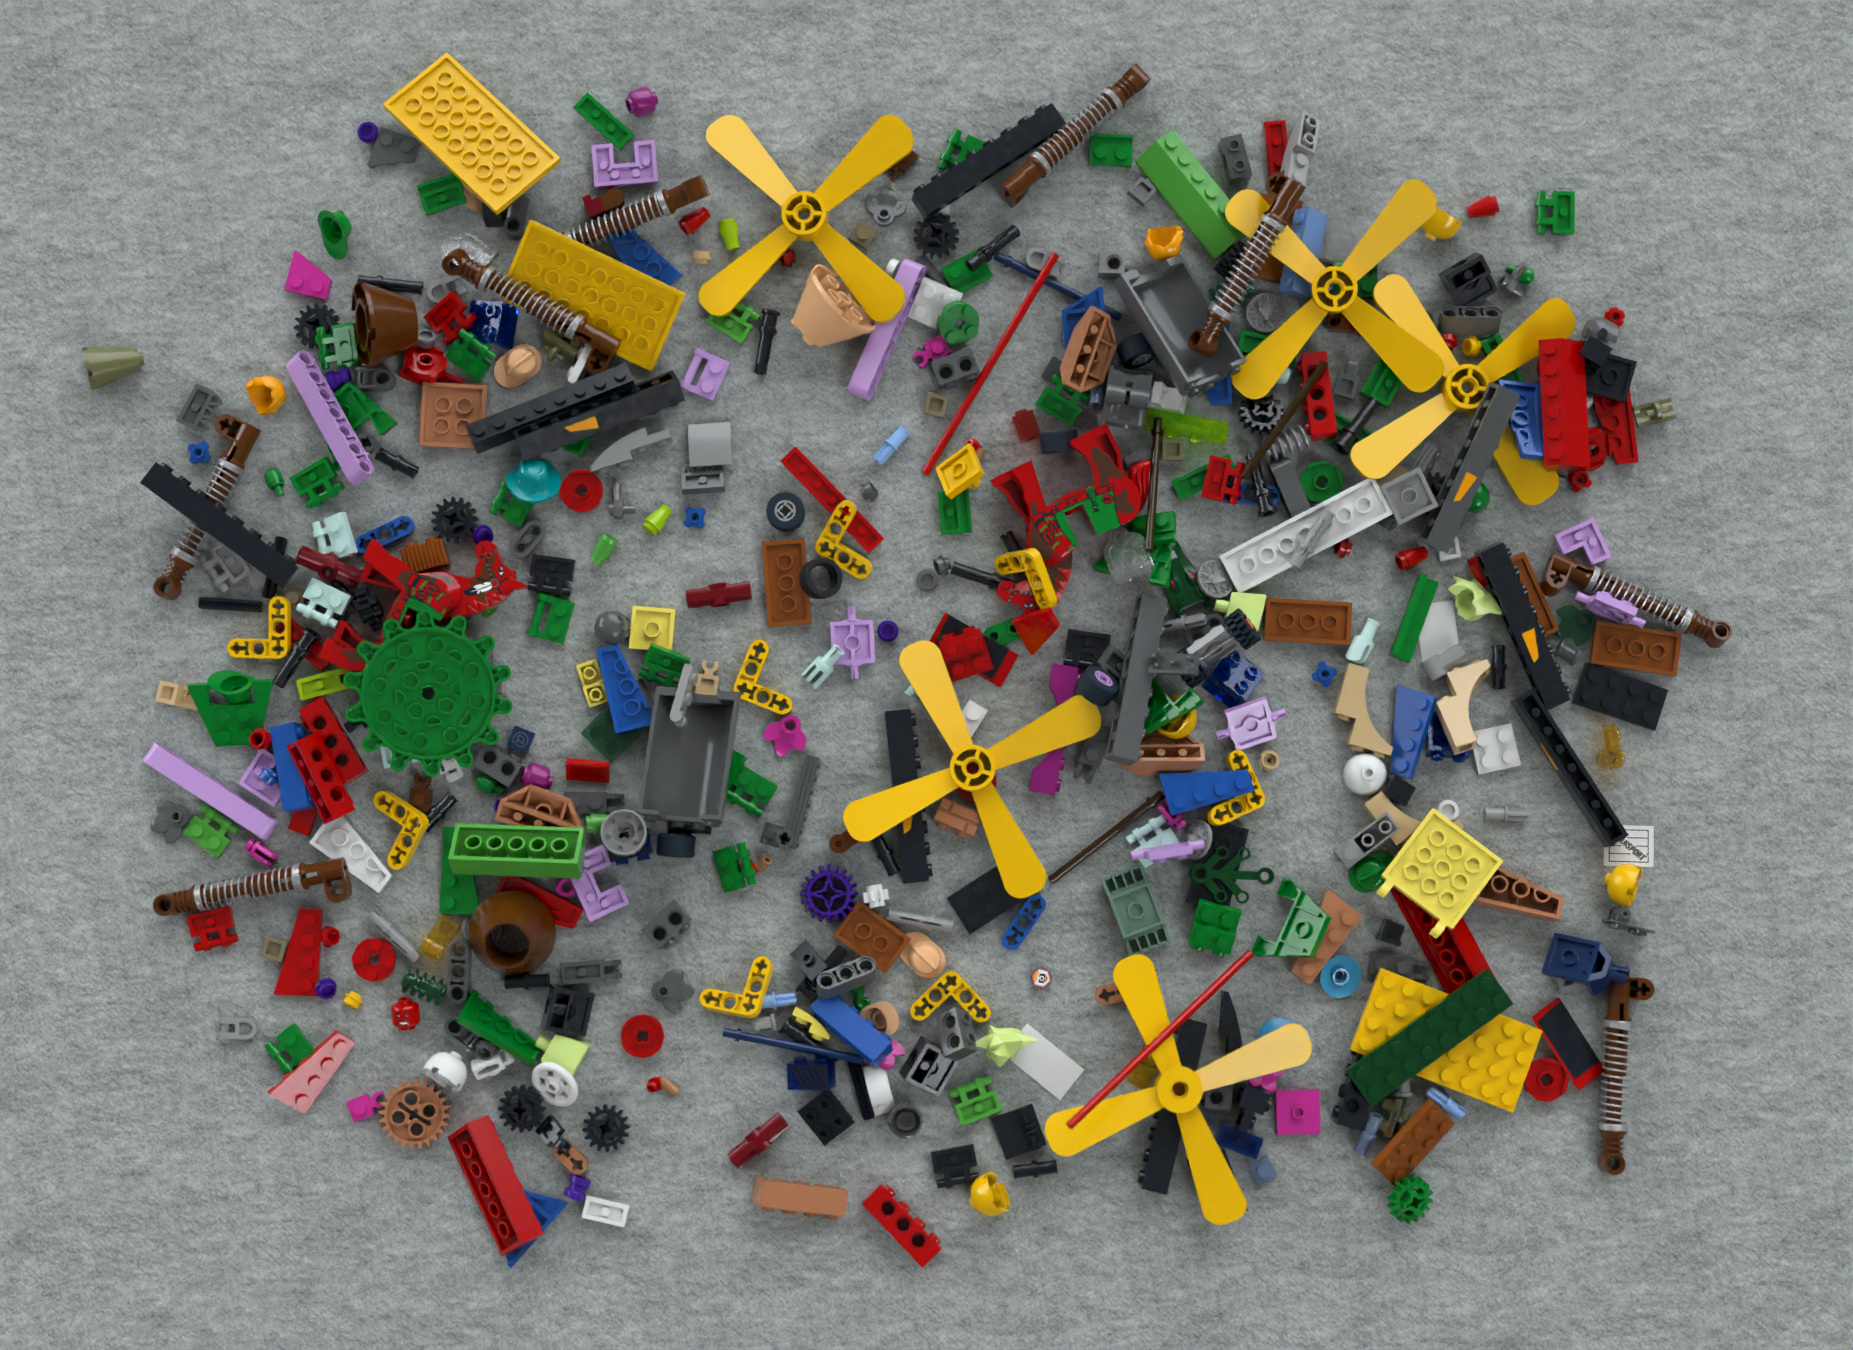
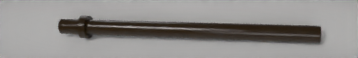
M1323 360L1320 361L1253 458L1246 462L1247 466L1241 473V477L1248 480L1253 471H1257L1259 468L1258 464L1327 368L1328 363Z
M1161 417L1154 418L1153 429H1151L1153 438L1145 536L1146 552H1152L1154 546L1161 437L1164 435Z
M1158 791L1151 798L1148 796L1145 799L1146 802L1048 877L1051 883L1054 884L1149 809H1154L1156 804L1165 798L1164 794Z

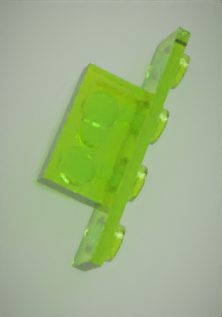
M1149 408L1146 410L1143 430L1151 431L1154 418L1161 417L1162 429L1169 437L1180 438L1182 436L1195 442H1201V440L1222 444L1227 442L1228 422Z

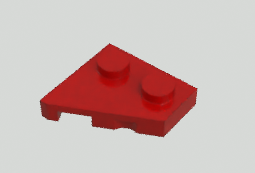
M1051 607L1017 616L1012 620V624L1031 655L1035 654L1060 625Z

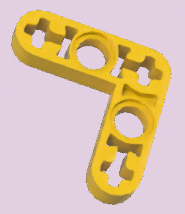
M844 500L835 508L816 542L815 550L820 556L834 560L841 569L854 577L865 579L872 573L873 567L871 562L840 543L857 512L856 506L852 501ZM848 506L850 513L843 520L839 519L844 512L842 508ZM831 524H839L841 526V533L834 534L830 528ZM828 542L830 549L824 551L822 544ZM837 547L838 550L835 552L834 557L831 556V554L833 553L832 550H834ZM839 553H847L849 555V562H841L839 560ZM854 558L857 559L852 568L849 567V565L854 561ZM864 564L866 571L860 573L858 566Z
M1030 548L1009 552L995 559V568L1002 575L1025 571L1036 602L1041 609L1052 608L1057 604L1055 591L1038 550Z
M276 596L270 600L269 639H232L227 645L228 653L235 658L279 659L287 657L291 651V603L289 599L284 596ZM280 602L284 604V608L279 609L275 605ZM275 615H285V618H275ZM278 621L283 622L285 625V630L282 633H278L275 630V624ZM275 637H285V640H275ZM257 642L262 643L264 646L262 654H257L254 651V645ZM238 644L239 646H248V650H240L238 652V650H234V646ZM279 644L281 647H284V651L280 653L275 649Z
M755 640L749 647L733 690L734 692H740L737 688L738 686H743L744 683L752 691L753 687H757L753 700L749 699L751 694L746 692L741 695L740 699L779 715H787L793 708L791 699L757 684L769 654V646L763 640ZM763 644L765 652L760 653L758 659L762 660L761 664L756 660L749 659L750 655L753 657L756 655L754 647ZM750 663L755 664L758 668L754 675H748L745 671L746 666ZM766 691L769 694L768 702H758V693ZM773 695L777 696L776 701L782 702L784 699L787 700L786 704L789 705V708H784L783 711H780V707L774 703L773 708L769 707L773 701Z
M1234 750L1227 754L1225 759L1229 771H1236L1242 767L1248 770L1255 791L1235 797L1211 808L1207 813V820L1213 826H1220L1262 807L1265 803V795L1246 754L1241 750ZM1235 757H1239L1240 761L1238 763H1233L1232 759H1234ZM1257 796L1258 800L1256 803H1252L1250 799ZM1233 802H1237L1241 806L1240 813L1237 814L1232 811L1231 805ZM1223 811H1226L1227 813L1219 819L1214 818V815H1216V813H1220Z
M379 791L373 798L375 807L403 826L388 855L387 862L394 870L404 869L409 865L428 828L429 821L424 813L393 792ZM386 796L385 801H387L389 804H383L384 800L382 799V797ZM399 806H402L405 810L402 818L397 814ZM415 819H419V827H416L417 823L415 822ZM407 835L412 839L410 847H407L404 843V838ZM396 856H400L399 860L401 863L397 864L398 859H396Z
M765 956L757 957L752 963L743 995L716 989H706L700 994V1003L709 1011L748 1019L756 1018L763 1006L773 973V964ZM765 963L767 968H763L762 971H760L758 967L763 966V964ZM759 982L762 984L759 992L751 991L754 983ZM712 995L715 1000L720 1002L718 1004L716 1001H710L708 1004L706 999L711 998ZM728 999H735L736 1002L733 1008H725V1003ZM752 1003L755 1008L750 1009V1011L748 1012L746 1007L751 1006Z
M948 971L943 974L910 1008L912 1018L921 1021L926 1019L951 995L966 1011H969V1015L975 1021L985 1022L991 1015L988 1005L954 971ZM948 975L950 977L955 975L957 977L955 980L957 984L955 986L949 985L946 989L950 992L945 994L943 989L937 986V984L941 982L944 985L947 982L946 977ZM936 989L941 992L942 998L940 1001L933 1002L930 1000L929 993L932 990ZM967 990L972 993V1000L969 1003H963L960 1000L962 991ZM926 997L928 1003L934 1007L930 1010L927 1006L924 1009V1016L920 1014L916 1016L914 1014L916 1011L914 1007L916 1005L921 1007L925 1003L921 1000ZM978 999L980 1002L976 1005L980 1009L983 1007L987 1009L985 1011L986 1017L980 1016L977 1018L975 1016L977 1011L974 1008L970 1011L967 1007Z

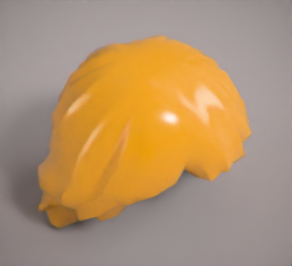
M1165 226L1164 228H1149L1147 230L1148 233L1144 244L1152 258L1157 261H1165L1180 254L1181 243L1184 238L1183 230L1180 226H1170L1169 228Z
M254 377L245 384L248 395L251 397L250 400L261 416L274 414L286 399L285 388L276 377Z

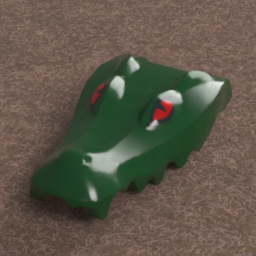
M1176 540L1175 543H1172L1169 588H1163L1167 602L1177 618H1181L1184 615L1183 609L1203 602L1205 608L1208 609L1212 607L1210 597L1203 593L1197 583V570L1185 556L1180 544Z

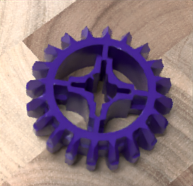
M830 864L827 865V871L825 872L823 867L819 866L820 873L817 874L814 870H811V874L814 877L811 879L809 876H805L809 884H801L802 888H807L806 892H800V896L807 897V900L801 901V904H809V907L805 909L806 912H809L811 909L814 910L811 915L812 918H815L817 913L820 914L819 922L823 921L824 916H827V923H831V916H835L836 922H839L838 914L841 913L846 918L847 914L844 910L847 908L850 912L853 911V908L849 906L850 902L857 904V900L851 899L852 895H858V892H852L851 888L857 887V883L849 884L853 876L850 875L846 879L844 877L847 873L846 869L839 874V866L835 867L834 872L831 871ZM826 876L825 887L819 891H811L814 883L819 878ZM832 876L842 880L847 890H836L833 887ZM829 882L832 891L841 893L840 895L831 896L830 905H828L826 897L818 895V893L827 891ZM812 897L824 899L826 912L815 906ZM837 897H847L844 905L832 912L833 901Z

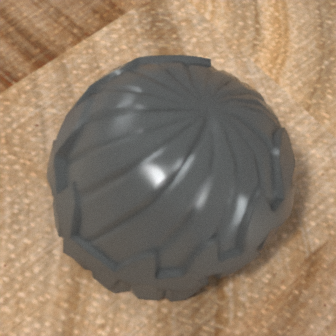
M902 1103L890 1111L887 1123L890 1130L896 1136L907 1139L914 1137L920 1132L923 1120L920 1111L914 1105Z

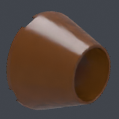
M356 282L352 292L351 311H355V323L353 325L357 354L362 366L366 365L365 368H372L417 344V311L413 300L409 297L365 282Z
M504 891L490 895L478 905L470 920L469 941L474 954L482 964L497 973L520 975L533 971L546 961L555 944L556 929L550 910L539 898L524 891ZM502 924L515 925L527 935L529 947L518 953L502 951L493 942L491 930Z

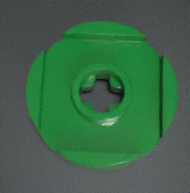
M954 301L943 308L944 311L941 316H938L936 325L938 333L948 343L963 344L977 336L979 316L971 305L963 301ZM958 318L962 321L959 327L954 326Z
M1316 461L1309 464L1301 473L1300 483L1308 501L1319 504L1341 492L1343 476L1341 471L1329 462ZM1318 477L1327 481L1324 488L1316 485Z

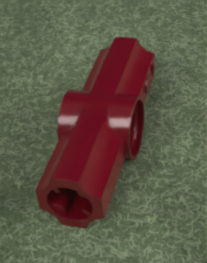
M301 546L295 559V563L318 572V576L325 581L337 580L353 588L357 587L360 582L359 578L362 570L341 562L340 558L334 553L322 554L306 546Z
M749 581L733 584L715 583L708 585V587L685 590L688 609L704 606L721 607L734 602L752 600Z
M777 1112L762 1126H758L744 1138L745 1140L732 1149L727 1156L740 1169L756 1154L762 1153L773 1143L772 1141L786 1131L789 1128L788 1123Z

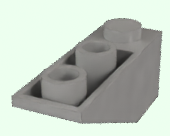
M1385 812L1335 848L1334 851L1346 867L1350 868L1399 831L1400 828L1389 813Z

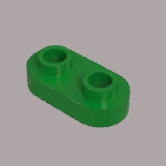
M1014 618L988 627L984 632V635L989 638L991 633H996L998 639L995 641L1001 645L1021 638L1018 632L1013 633L1010 631Z

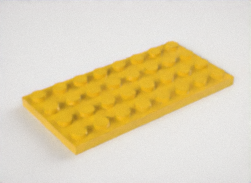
M447 52L383 103L384 109L496 215L500 214L561 163L560 157Z
M532 219L528 222L507 274L509 280L514 278L515 283L520 281L521 287L527 285V290L533 288V293L539 291V295H545V299L551 298L552 302L557 301L558 306L563 304L564 309L569 308L570 312L575 311L576 315L581 314L585 316L588 322L621 339L622 342L616 355L651 372L655 368L686 296V293Z
M1379 968L1349 1050L1366 1055L1449 994ZM1499 1014L1421 1070L1416 1076L1513 1113L1543 1030Z

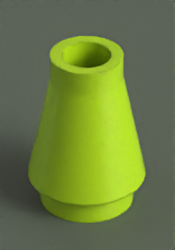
M729 218L719 221L717 229L726 245L727 251L740 248L738 242V223H735V219Z
M662 504L643 520L642 527L652 536H656L657 533L660 534L672 513L671 509Z

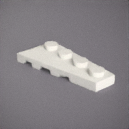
M344 816L327 824L323 823L309 842L331 859L344 857L349 872L378 893L382 892L393 877L391 872Z

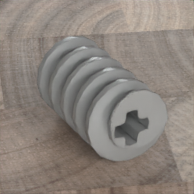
M1300 425L1295 427V431L1291 427L1288 428L1287 434L1282 430L1265 454L1267 461L1270 462L1271 455L1275 460H1278V453H1281L1285 458L1287 450L1294 455L1296 447L1301 453L1303 452V445L1310 450V443L1306 432ZM1267 435L1263 436V442L1267 438Z

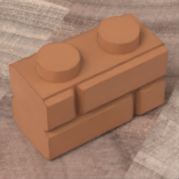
M945 796L933 821L937 822V827L948 831V828L957 831L955 835L966 840L969 836L973 838L981 820L978 811Z

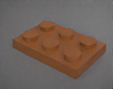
M861 901L857 902L853 911L848 914L833 935L860 956L873 958L876 968L885 974L911 940V938Z

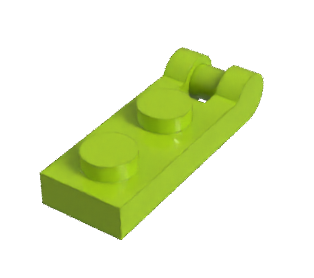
M339 668L296 680L300 700L306 701L350 689L342 683L341 676L351 671Z

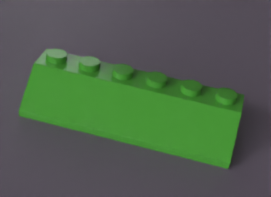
M1173 129L1158 139L1135 161L1137 166L1151 180L1154 187L1157 188L1158 192L1213 260H1216L1239 240L1241 241L1246 237L1231 226L1226 219L1225 209L1230 201Z
M456 823L448 861L453 874L581 879L585 862V829L579 827Z

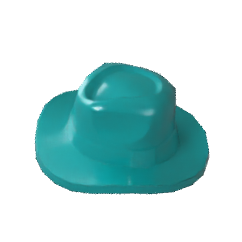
M536 458L526 461L521 460L519 465L507 473L506 484L511 494L517 499L535 504L549 500L557 495L561 488V478L551 463Z

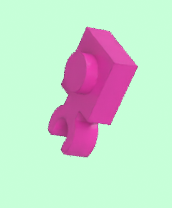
M939 334L923 344L924 352H915L912 358L922 357L924 359L918 365L919 369H922L930 359L934 361L950 355L952 350L945 339Z
M384 1091L376 1092L372 1099H370L368 1094L346 1102L354 1123L376 1114L374 1107H384L378 1102V1097L383 1095Z

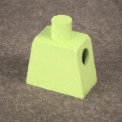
M1232 592L1228 601L1216 599L1213 611L1224 613L1225 618L1239 608L1247 615V618L1250 619L1258 631L1267 595Z
M556 1033L552 1040L540 1035L535 1044L537 1048L545 1052L541 1059L543 1063H556L564 1067L572 1076L575 1075L591 1046L589 1043L560 1033Z

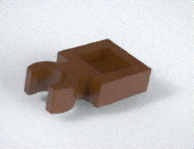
M911 151L909 155L885 171L883 175L888 171H892L894 175L890 180L891 182L896 181L898 172L901 170L906 173L919 156L914 151Z
M416 773L414 781L417 784V788H410L409 804L419 811L430 812L433 790H427V786L430 785L432 777L427 776L426 781L421 782L419 779L420 774Z

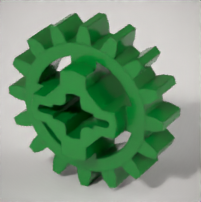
M1410 1175L1408 1179L1403 1176L1401 1183L1395 1182L1397 1186L1395 1189L1390 1188L1392 1195L1387 1196V1199L1391 1202L1387 1207L1391 1209L1390 1214L1400 1222L1405 1221L1410 1224L1411 1219L1418 1222V1216L1424 1218V1211L1430 1210L1427 1205L1433 1202L1429 1198L1433 1191L1429 1189L1430 1185L1422 1178Z

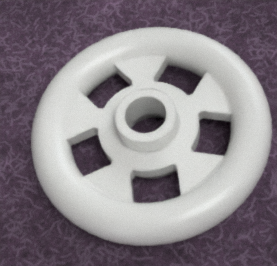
M544 1062L534 1068L532 1072L533 1086L536 1092L540 1091V1097L545 1098L546 1102L554 1106L566 1107L576 1101L578 1097L577 1083L564 1067L556 1063ZM547 1071H551L553 1074L548 1075ZM540 1078L545 1079L544 1084L541 1082ZM564 1091L568 1095V1097L565 1098L562 1095V1092Z

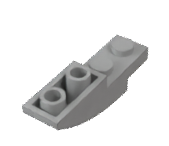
M1305 111L1300 112L1291 132L1280 170L1281 174L1297 181L1303 186L1306 184L1309 159L1315 154L1320 119Z
M642 428L624 436L613 443L595 460L590 467L591 472L598 474V476H603L610 473V469L630 467V463L635 462L632 453L636 452V455L648 452V448L654 446L662 448L669 445L668 442L672 441L670 431L666 429L648 435L646 428Z

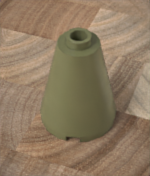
M82 348L92 390L141 370V365H145L142 352L138 353L137 349Z

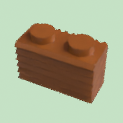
M437 536L425 539L426 543L419 545L417 542L404 545L405 549L400 550L403 562L416 573H425L451 565L445 541L438 539Z

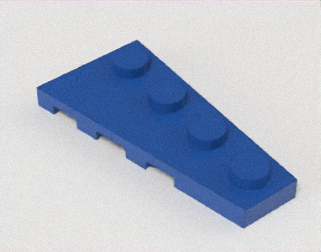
M1397 685L1390 773L1413 780L1438 697Z

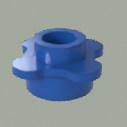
M204 441L196 445L193 443L189 444L187 448L191 456L189 461L192 464L209 462L211 459L208 450L209 444Z
M691 506L685 509L686 520H684V525L687 528L692 526L702 529L705 526L704 516L706 515V510L704 508L693 509Z
M1320 662L1316 672L1312 673V679L1322 683L1323 687H1329L1332 678L1337 675V670L1328 667L1325 662Z
M263 766L260 767L263 772L259 776L271 787L276 782L279 784L277 772L273 768L265 769Z

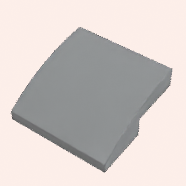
M731 422L688 425L690 467L733 464Z

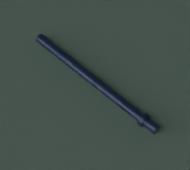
M999 252L994 255L993 259L1004 264L1005 268L1010 267L1034 280L1040 274V272L1013 260V257L1010 255L1007 257ZM1047 277L1043 283L1077 301L1086 296L1050 277ZM1104 305L1105 312L1111 318L1119 321L1122 313Z
M724 1028L723 1037L733 1038L737 1042L743 1040L864 1065V1059L858 1054L743 1032L739 1028L737 1030Z

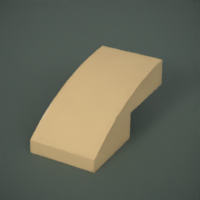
M160 680L155 699L156 702L198 711L187 686Z

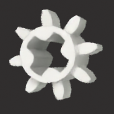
M882 884L867 886V892L862 893L864 904L869 903V908L886 906L885 900H889L888 889H883Z

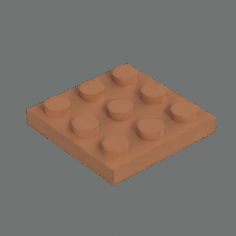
M423 382L419 446L475 450L466 425L486 418L488 386Z

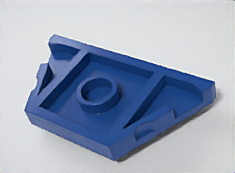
M1098 287L1061 311L1065 351L1073 329L1090 306L1105 312L1103 287Z
M523 1190L532 1205V1210L541 1225L542 1232L568 1204L564 1200ZM537 1239L506 1254L508 1266L512 1268Z

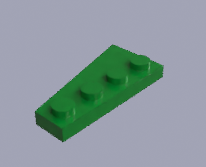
M444 827L439 913L473 915L480 904V894L476 886L475 875L452 873L448 856L455 827Z
M473 989L456 1022L531 1066L540 1051L535 1046L536 1042L521 1029L516 1030L511 1025V1020L505 1015L501 1017L493 1010L494 1006L489 1001L485 1003L478 997L479 993Z

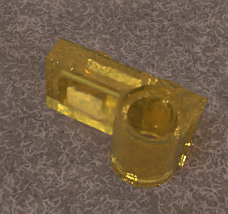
M1616 724L1603 726L1602 730L1606 749L1600 750L1597 753L1596 762L1602 768L1613 769L1623 767L1625 755L1624 751L1620 750V730L1616 728ZM1606 752L1612 755L1613 760L1611 764H1607L1604 761Z
M441 914L430 933L422 940L418 951L438 962L461 925L446 915Z
M1145 1043L1142 1046L1140 1052L1146 1047ZM1152 1055L1144 1060L1127 1077V1082L1141 1089L1148 1088L1158 1069Z

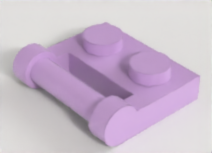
M695 347L691 364L683 381H680L681 389L714 402L731 363ZM701 360H707L697 386L691 385Z

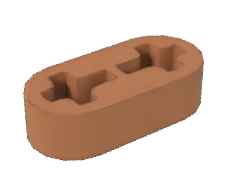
M1115 983L1102 985L1095 992L1096 1000L1103 1005L1124 1001L1121 995L1117 994L1118 989ZM1102 989H1106L1107 992L1114 991L1115 994L1109 996L1108 1001L1099 997V994H1102Z
M566 1139L572 1145L568 1151L570 1156L564 1152L560 1154L559 1150L553 1145V1154L571 1173L580 1175L587 1170L589 1165L588 1159L571 1141ZM572 1157L576 1161L580 1159L583 1161L582 1170L580 1168L574 1169L575 1163L571 1160Z

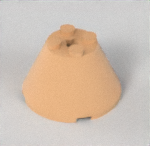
M820 264L812 268L794 317L791 319L793 326L804 334L802 336L803 340L810 346L815 344L821 348L872 332L875 329V325L872 326L873 320L847 286L836 278L838 274Z

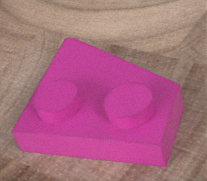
M294 250L284 290L327 301L332 280L302 254Z

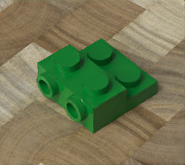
M1199 898L1188 936V944H1191V947L1197 951H1203L1206 948L1212 950V953L1217 956L1230 955L1242 909Z

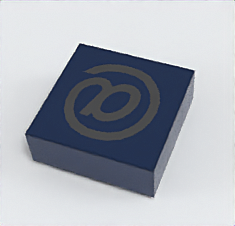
M514 726L507 746L528 754L536 734Z

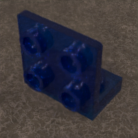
M472 300L469 313H474L477 319L472 322L473 325L466 331L474 333L476 339L483 344H494L504 349H512L519 310L516 311L515 306L510 308V304H504V301Z
M1234 650L1219 662L1201 687L1227 707L1232 708L1243 704L1265 673Z

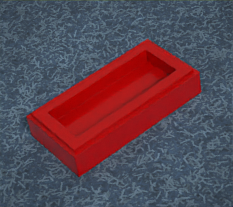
M567 758L566 780L609 783L610 761Z

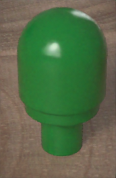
M1508 264L1505 272L1512 274L1517 267ZM1528 268L1519 277L1518 282L1525 285L1533 282L1535 278L1533 270Z
M276 468L268 469L264 474L268 488L274 490L277 497L285 495L282 488L284 486V479L281 472Z
M486 773L480 774L476 778V786L486 793L492 794L496 792L502 795L505 791V787L499 785L496 779Z

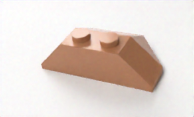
M1090 306L1073 329L1060 365L1062 384L1079 393L1103 384L1117 346L1114 330L1110 322L1111 317L1108 313Z
M1153 731L1148 735L1145 734L1141 740L1140 748L1142 752L1140 759L1130 766L1118 763L1137 776L1188 773L1205 764L1204 743L1196 741L1189 735L1180 739H1171L1165 737L1159 731Z
M532 784L500 799L494 818L508 825L583 828L570 798Z

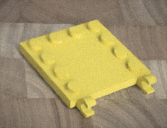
M1432 808L1380 876L1386 881L1381 885L1376 894L1384 898L1390 889L1395 887L1438 920L1429 932L1436 939L1446 927L1450 930L1455 927L1502 864L1503 860L1436 809Z

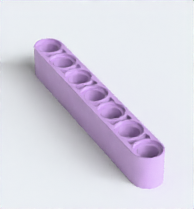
M909 259L902 261L894 280L904 290L905 304L891 321L875 323V329L869 336L849 382L848 393L868 401L872 398L922 280L925 277V265Z
M300 350L286 364L287 371L346 478L352 484L360 485L373 473V464L315 359L308 351Z
M154 742L143 759L146 764L264 840L269 838L278 824L275 818L157 742Z

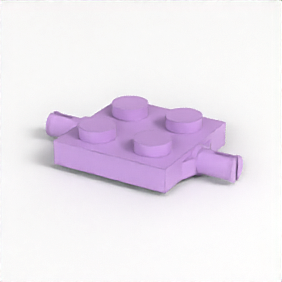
M1579 591L1575 594L1574 599L1585 603L1583 609L1616 624L1624 625L1631 623L1641 629L1645 625L1646 620L1635 616L1638 608L1632 606L1633 604L1629 601L1617 600L1605 591H1597L1593 596H1588Z
M846 606L847 619L840 622H830L831 648L836 644L840 647L838 651H844V655L834 665L850 667V679H854L853 671H855V679H859L858 666L875 663L873 620L856 619V606H852V614L851 607Z
M1261 697L1224 710L1227 728L1215 732L1217 741L1230 736L1235 749L1243 750L1277 738L1275 720L1287 717L1284 708L1272 712L1268 707L1266 698Z
M1204 840L1174 843L1130 851L1131 860L1145 858L1153 863L1166 862L1168 857L1181 860L1188 858L1187 854H1193V850L1205 849Z

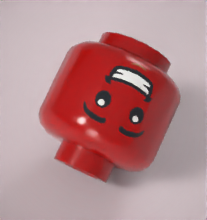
M410 997L399 998L398 1002L391 1006L392 1024L398 1027V1030H413L420 1023L419 1004L416 1001H411Z

